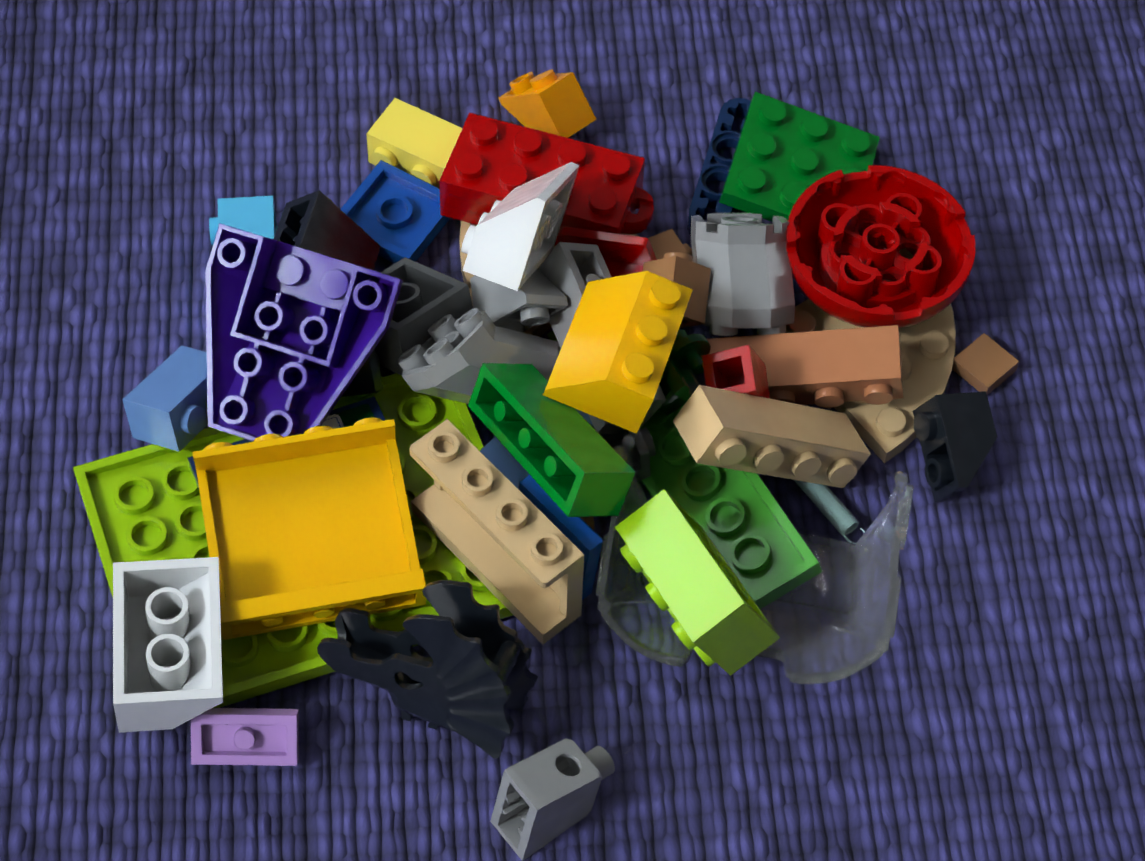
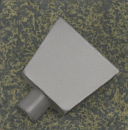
M565 738L504 770L490 822L522 861L589 814L601 781L615 771L614 762L610 754L601 746H596L583 753L573 740Z

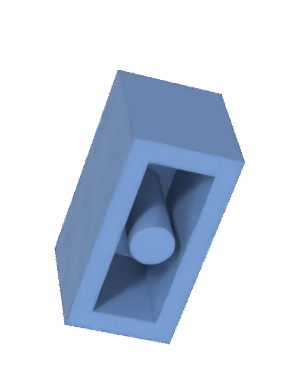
M181 345L122 399L134 439L179 452L208 425L207 352Z

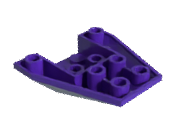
M219 223L205 270L208 427L254 442L257 437L266 434H280L286 437L304 434L309 428L322 426L388 330L403 280Z

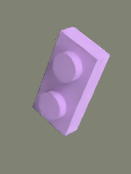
M212 708L191 719V765L297 766L299 709Z

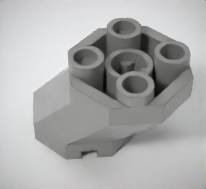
M709 213L707 214V222L700 215L691 216L692 260L697 264L711 268L705 324H703L709 327L710 334L733 336L738 334V328H757V334L759 335L780 334L786 332V325L794 323L795 300L793 278L786 250V232L790 222L786 218L773 215L772 224L762 223V214Z
M474 308L457 320L451 314L437 320L428 329L431 337L422 346L418 344L405 351L398 358L397 363L403 369L402 377L414 392L469 404L482 363L532 364L549 380L561 348L558 341L495 326L485 311Z

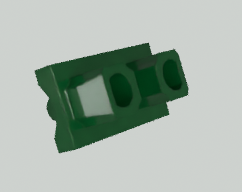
M678 330L675 343L663 372V378L659 383L666 401L658 411L667 416L682 407L700 385L694 374L697 375L704 372L702 356L709 354L711 348L704 335L698 333L687 335L685 330Z

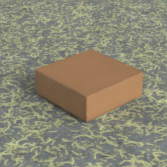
M983 333L953 358L952 370L979 392L986 391L988 395L1017 370L1019 361Z

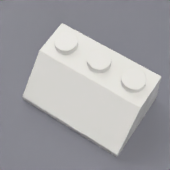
M573 162L567 163L514 188L502 201L496 200L490 213L484 212L480 217L478 225L471 224L466 232L461 252L467 254L463 271L518 291L554 248L580 165Z
M219 557L113 563V706L119 733L174 729L223 703Z

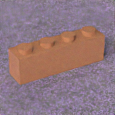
M898 325L707 339L711 346L709 354L750 345L765 363L770 399L800 405L816 404L823 408H834L842 405L844 402L865 401L868 404L881 405L889 403L893 399L904 398L901 343Z

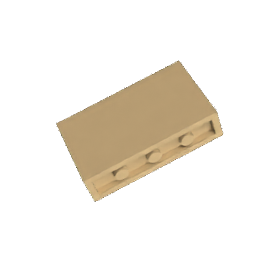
M448 419L411 444L410 456L434 479V485L411 500L412 512L542 645L581 616L584 554Z

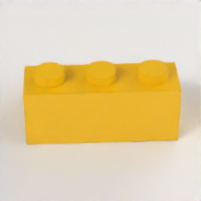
M649 271L587 282L543 396L637 434L656 395L693 289Z

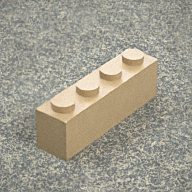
M699 385L673 420L687 448L698 464L844 488L856 476L857 471L871 455L846 413Z

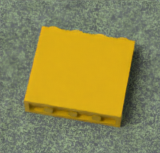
M365 418L357 421L353 426L335 429L330 426H315L307 429L304 434L286 437L280 434H266L257 437L254 442L237 445L229 442H216L207 445L203 450L192 452L197 473L209 557H219L221 635L223 640L335 621L339 612L345 608L364 610L371 615L426 605V597L422 592L426 585L423 569H420L396 442L394 419L383 421L380 418Z

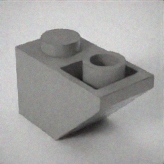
M536 269L518 291L476 275L470 278L473 307L478 308L480 311H485L494 325L524 333V331L533 326L548 323L550 316L568 306L567 297L539 269Z

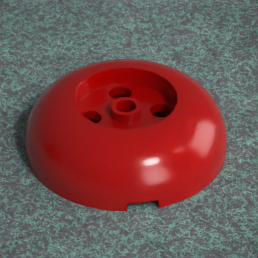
M868 165L867 171L843 174L841 169L832 172L814 182L800 195L789 215L788 222L790 223L787 226L786 250L792 274L799 287L816 306L827 314L845 323L863 328L893 325L905 328L936 316L947 308L961 293L968 281L975 259V235H971L967 222L964 219L966 212L949 192L937 183L902 168ZM906 248L913 255V258H904L899 251Z

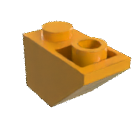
M551 69L537 76H534L533 72H528L512 80L509 83L511 90L498 97L501 105L524 127L569 138L597 120L573 72L555 74L554 70Z

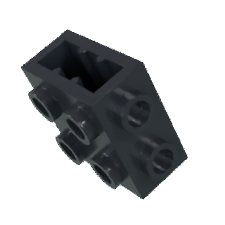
M320 190L286 203L273 238L274 240L375 270V263L381 248L374 239Z

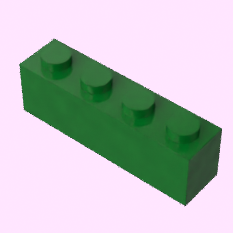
M482 363L468 407L568 517L619 516L635 471L575 408L543 396L548 380L532 364Z

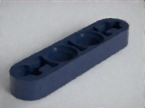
M730 99L721 107L689 208L687 230L690 236L691 216L700 215L705 220L708 207L715 209V213L734 212L733 207L719 203L722 193L711 191L707 184L716 180L726 181L732 159L721 157L717 151L725 147L736 149L751 102L748 99ZM737 117L744 118L740 127V133L732 131L733 122L736 121Z

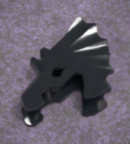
M438 580L425 585L422 592L439 616L428 614L410 616L402 624L405 628L403 631H389L374 627L371 623L370 613L364 610L345 608L339 612L335 620L338 634L337 639L324 638L317 647L320 657L334 671L388 691L394 705L401 710L403 720L411 722L413 716L428 721L429 728L437 730L438 726H442L462 735L492 758H499L504 749V740L507 736H510L514 728V722L507 708L522 710L528 700V691L534 687L538 679L536 674L527 669L526 662L532 653V649L525 647L514 629L502 623L499 615V605L485 606L478 603L473 596L472 585L468 582ZM418 644L428 652L430 657L418 655L412 645Z

